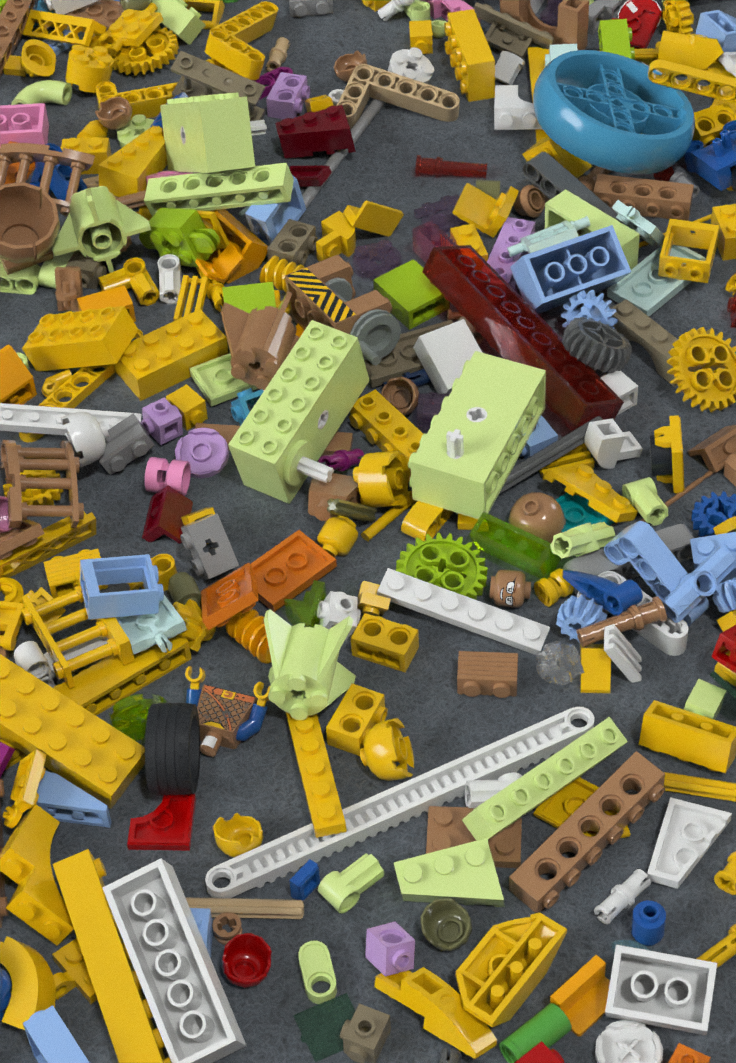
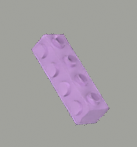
M508 217L504 222L479 278V298L508 303L511 295L516 294L518 286L510 267L522 256L529 253L522 252L510 257L507 247L521 242L520 238L535 233V222Z

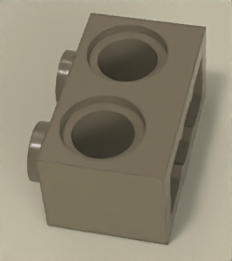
M289 219L268 246V261L272 256L276 255L280 260L283 258L288 260V264L293 261L296 263V266L300 264L304 266L311 251L316 250L318 237H316L315 226Z

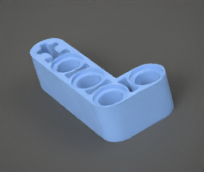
M638 521L624 528L604 546V553L613 564L619 566L630 561L661 601L680 584L682 577L688 574L654 529L644 521ZM705 597L682 619L687 623L688 627L709 608L708 599Z

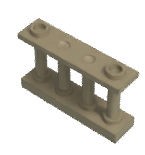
M179 52L171 67V72L181 75V78L172 92V98L183 91L188 97L238 92L239 97H247L250 121L263 119L265 110L256 105L265 90L264 85L186 52Z

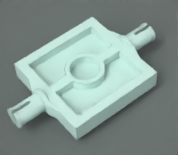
M619 200L616 201L612 209L617 213L615 217L617 220L639 233L641 238L651 246L654 243L659 246L663 245L665 236L655 225L642 217L640 212L633 208V206L628 207Z
M587 216L574 222L566 220L520 238V243L507 247L510 257L522 252L532 253L579 237L577 231L591 226Z
M165 595L164 600L159 601V612L157 614L115 617L130 640L133 654L148 650L156 644L162 652L166 653V648L168 651L172 649V643L168 639L187 630L185 621Z

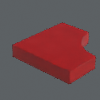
M641 5L629 17L621 18L627 19L628 28H632L630 47H634V49H647L662 17L661 10Z
M164 795L161 804L153 812L143 817L131 818L127 842L128 850L190 851L196 795Z

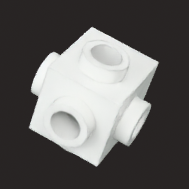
M330 591L324 601L319 602L317 608V618H320V625L330 629L350 616L353 618V624L345 639L347 640L356 629L360 620L361 612L360 609H357L358 597L347 595L344 592Z

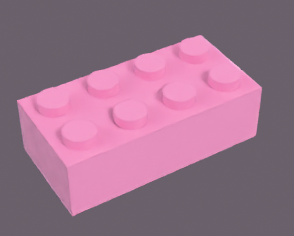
M45 103L0 106V147L1 144H8L9 141L47 144L49 122Z

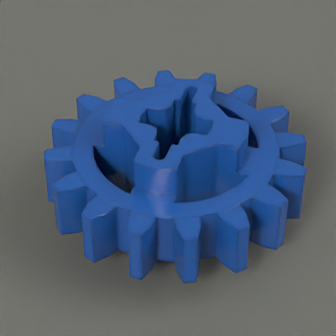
M724 491L721 496L711 492V498L702 496L701 503L695 502L691 521H693V530H699V537L716 535L713 530L714 527L736 516V494L727 497Z

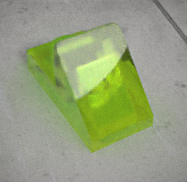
M314 580L311 590L305 592L304 601L284 600L286 617L293 626L305 623L304 627L314 628L315 624L318 625L320 618H317V608L319 602L324 601L326 598L325 582Z

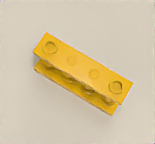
M80 572L75 574L78 586L74 587V591L34 607L27 594L21 596L25 607L21 609V614L26 625L32 624L54 662L52 666L59 680L64 679L69 689L75 687L71 671L111 654L113 657L118 655L123 665L135 661L130 640L115 617L95 619L97 621L96 626L58 642H55L51 634L88 619L86 607L47 624H44L41 616L77 601L80 603L84 602L80 586ZM97 637H107V644L67 661L62 654L64 651Z

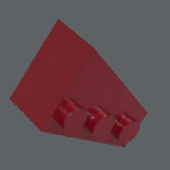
M343 105L329 106L324 110L307 112L302 116L285 118L275 123L284 158L313 156V152L327 151V155L335 154V150L348 149L349 153L356 152Z

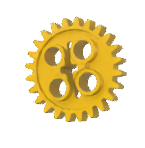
M159 25L140 46H125L116 55L110 52L107 53L114 60L113 70L118 69L119 73L125 71L126 75L133 72L134 76H136L139 72L145 75L148 70L153 73L156 67L162 69V64L169 65V60H174V55L178 54L177 49H179L176 34H173L172 30L168 31L167 27L161 29Z
M704 327L698 330L693 328L679 336V339L672 343L674 348L668 351L672 357L666 361V363L673 366V368L667 371L668 374L675 377L670 383L678 384L679 386L675 392H683V401L690 398L691 407L700 405L701 411L709 409L710 412H714L717 409L721 411L736 402V346L731 348V338L724 341L723 332L715 335L713 328L706 331Z

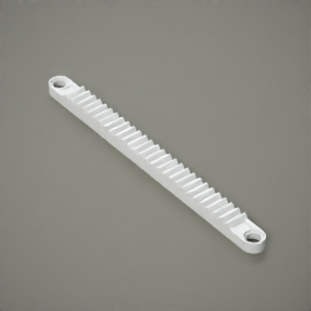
M585 707L570 708L342 810L347 832L316 838L313 824L311 823L214 866L208 871L205 878L208 894L212 898H232L252 888H261L266 882L272 883L279 876L283 878L290 871L293 873L297 872L299 867L303 866L309 859L317 863L324 856L328 858L335 851L339 853L346 846L352 847L357 841L363 842L368 836H376L379 831L386 832L390 826L397 827L401 821L406 823L413 816L417 818L424 811L428 813L429 806H442L444 802L450 803L457 796L459 798L463 797L467 780H497L504 774L510 772L517 773L519 768H528L530 763L537 764L542 758L546 760L551 754L557 753L594 728V715ZM583 719L587 722V725L578 728L573 726L571 721ZM220 877H226L230 880V884L224 888H217L213 885L214 881Z

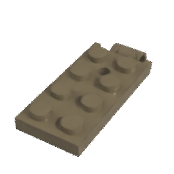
M462 316L458 321L464 319L477 344H481L485 334L474 316ZM448 320L400 334L396 347L383 357L376 366L370 361L364 360L371 387L382 385L383 382H387L391 378L401 377L405 372L412 373L423 369L424 367L413 349L418 337L452 324L453 321Z

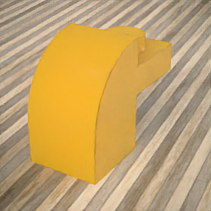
M337 211L321 221L322 238L316 241L317 260L320 262L341 253L350 257L356 249L355 227H352L344 213Z

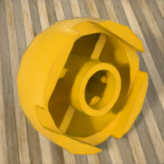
M398 718L375 724L366 734L364 748L360 749L363 765L368 766L371 772L379 779L387 781L401 780L413 775L407 769V764L414 768L409 736H402L400 729L405 727ZM394 762H399L400 764L396 767Z

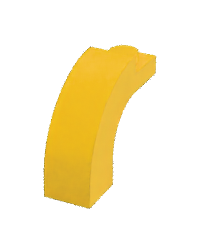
M6 936L4 943L0 941V964L5 966L10 974L12 994L2 1022L25 1030L23 1022L27 1021L34 1013L46 1010L51 1006L55 1008V982L48 963L37 950Z

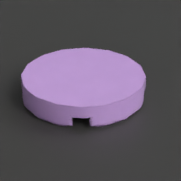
M203 427L193 429L184 438L181 437L175 449L176 460L190 462L191 477L208 478L218 474L226 466L229 451L226 440L219 432Z

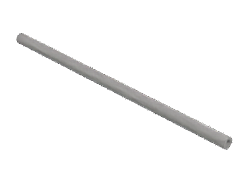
M377 99L371 102L351 129L354 144L386 102ZM348 149L335 150V154H332L325 163V165L330 166L331 175L348 154ZM330 176L322 186H308L304 191L302 197L306 209Z

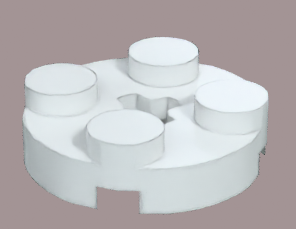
M412 47L410 50L402 49L393 53L389 61L388 71L428 84L433 75L434 67L422 55L420 49Z

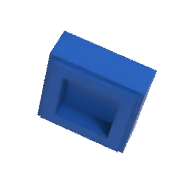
M311 859L289 880L291 897L293 899L304 901L320 884L319 866Z

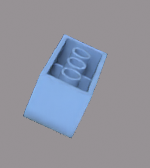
M613 225L524 255L510 267L529 315H535L564 305L569 301L570 297L574 294L577 295L582 290L586 294L591 290H594L595 293L616 284L631 273Z

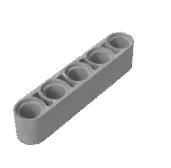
M677 524L655 531L679 563L693 558L690 539H693L694 536L685 524ZM604 548L573 558L563 566V570L579 571L596 576L605 571H613L626 580L640 576L630 561L619 566L613 564L606 557ZM574 588V593L578 594L579 591Z

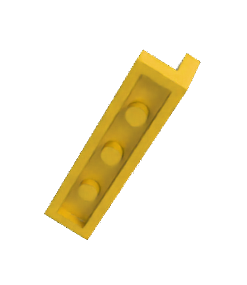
M30 10L23 35L89 47L93 34L102 35L106 32L107 27L93 19ZM34 23H38L40 27L32 32ZM47 28H55L50 34H48ZM63 30H71L65 37L62 33ZM78 33H85L83 40L79 39Z
M84 512V518L79 520L76 528H71L70 517H66L43 528L45 534L37 537L38 541L28 547H22L21 545L12 550V555L0 560V578H10L96 535V517L92 512L89 514Z

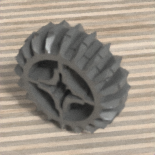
M585 317L574 318L564 331L562 344L565 350L570 352L571 356L577 358V361L583 362L594 370L599 369L602 372L608 371L609 373L621 371L631 358L632 346L629 344V340L608 324L601 323L600 320L595 321L592 318L587 319Z

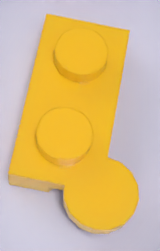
M38 749L20 760L10 798L15 802L12 807L7 806L5 808L7 812L4 811L2 817L5 818L4 825L11 829L18 824L23 812L32 809L37 803L39 797L37 789L46 771L44 763L47 755Z

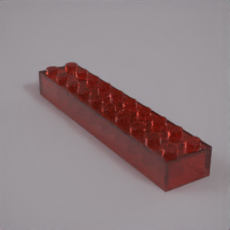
M471 245L433 247L422 273L429 279L432 285L440 290L445 299L458 309L460 315L473 325V328L488 341V344L503 359L546 370L545 402L550 410L565 422L567 428L573 431L597 416L604 420H614L624 403L621 398L589 366H586L581 361H577V358L571 356L570 352L565 350L562 344L563 339Z

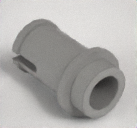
M676 172L670 178V182L694 184L687 179V175L684 172ZM695 184L693 198L697 197L700 192L699 187Z

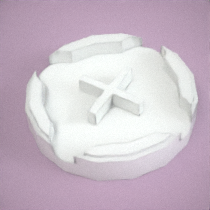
M626 1019L612 1022L596 1040L595 1059L597 1063H662L663 1046L659 1036L654 1031L652 1032L646 1028V1025L641 1022Z

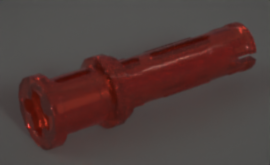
M417 155L415 176L427 174L435 175V178H439L442 175H454L486 179L488 163L443 161V158L439 156L433 159L422 158L421 155Z

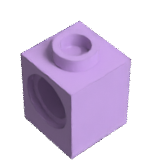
M391 922L367 929L366 958L384 976L414 969L415 939L396 922Z

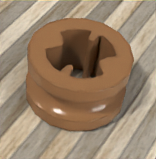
M221 913L213 921L212 926L215 939L223 945H226L229 940L243 932L241 920L234 913ZM228 924L230 928H233V931L227 933L225 929L223 930L222 926Z

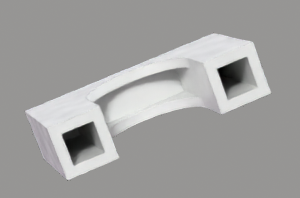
M495 85L494 130L542 129L536 118L533 103L523 101L518 97V85Z

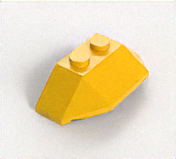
M540 912L532 914L530 917L493 925L456 970L455 975L464 1010L491 1027L510 1021L547 974L567 933V929Z

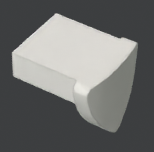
M502 51L495 65V80L512 85L520 70L523 69L525 61L513 53Z

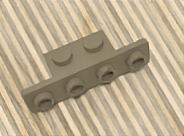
M476 2L474 5L477 18L492 24L485 38L488 45L497 50L507 51L524 59L528 53V48L533 43L545 49H549L550 45H555L554 37L546 31H539L527 22L517 21L511 15L500 13L488 4L482 5Z

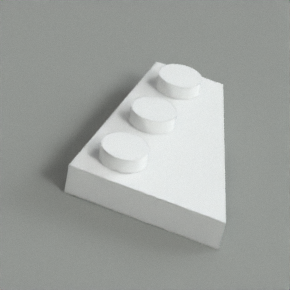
M670 797L647 872V879L654 883L678 889L731 821L732 813Z

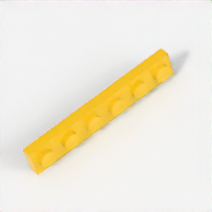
M285 711L315 837L347 832L318 715H309L305 720H296L291 717L290 713Z

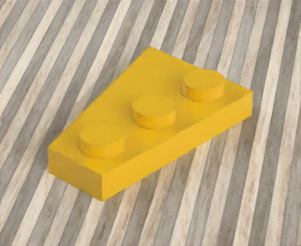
M580 464L551 468L546 471L544 479L551 483L557 480L566 486L565 492L572 496L578 495L588 499V506L615 523L632 521L638 513L627 498L620 496L612 489L610 483L599 478L594 473V470L587 465Z

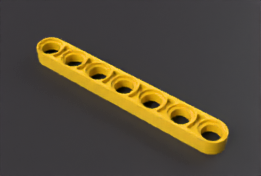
M659 59L649 64L648 78L653 83L736 104V78ZM663 69L665 73L657 75L653 73V70ZM683 74L688 78L686 80H678L675 77ZM707 80L710 84L708 86H701L698 82ZM723 86H730L733 90L724 92L721 88Z
M140 329L137 331L134 338H139L143 336V333ZM114 364L80 368L38 406L74 409L115 373ZM98 367L106 368L101 372L93 371L95 368ZM80 382L88 383V385L83 387L76 386ZM63 397L71 398V400L67 402L59 401ZM18 432L20 439L24 442H35L45 435Z

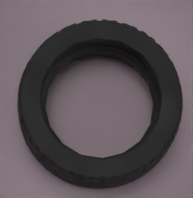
M191 703L151 704L147 715L145 734V772L148 790L151 794L157 795L194 794L197 790L200 771V722L197 706Z

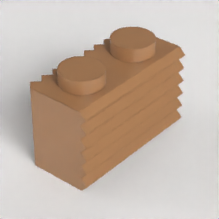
M459 651L458 694H465L470 697L494 695L498 698L517 696L518 653Z

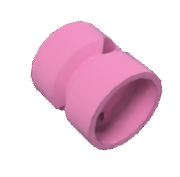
M149 458L145 470V489L147 492L158 493L169 485L185 496L187 494L191 479L190 462L172 460L169 463L165 458Z

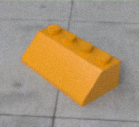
M226 209L210 210L215 212L229 243L234 244L244 258L243 262L227 279L226 283L229 284L258 269L268 254V246ZM203 218L205 221H207L209 224L213 226L210 218ZM217 248L207 260L213 264L224 249Z

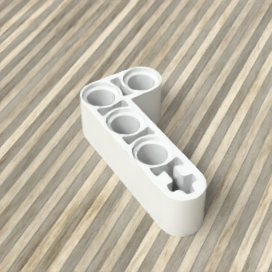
M605 571L598 575L618 584L626 581L624 577L613 571ZM580 591L577 594V598L582 595ZM642 591L643 599L636 606L651 602L652 597ZM602 608V612L606 614L610 613ZM667 618V621L664 622L659 620L645 625L643 630H634L668 655L677 656L686 650L689 628L684 620L675 623Z
M100 636L64 651L62 654L67 661L107 644L108 639L107 637L101 638ZM27 641L15 649L14 659L16 665L52 688L65 682L64 679L59 680L52 666L54 662L48 652L43 654L36 642ZM102 659L97 660L81 668H78L74 671H71L72 677L77 675L80 671L91 667L92 665L96 664Z

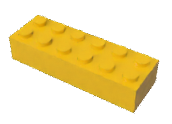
M0 654V738L27 755L36 749L47 754L44 763L46 768L95 797L111 809L145 765V747Z

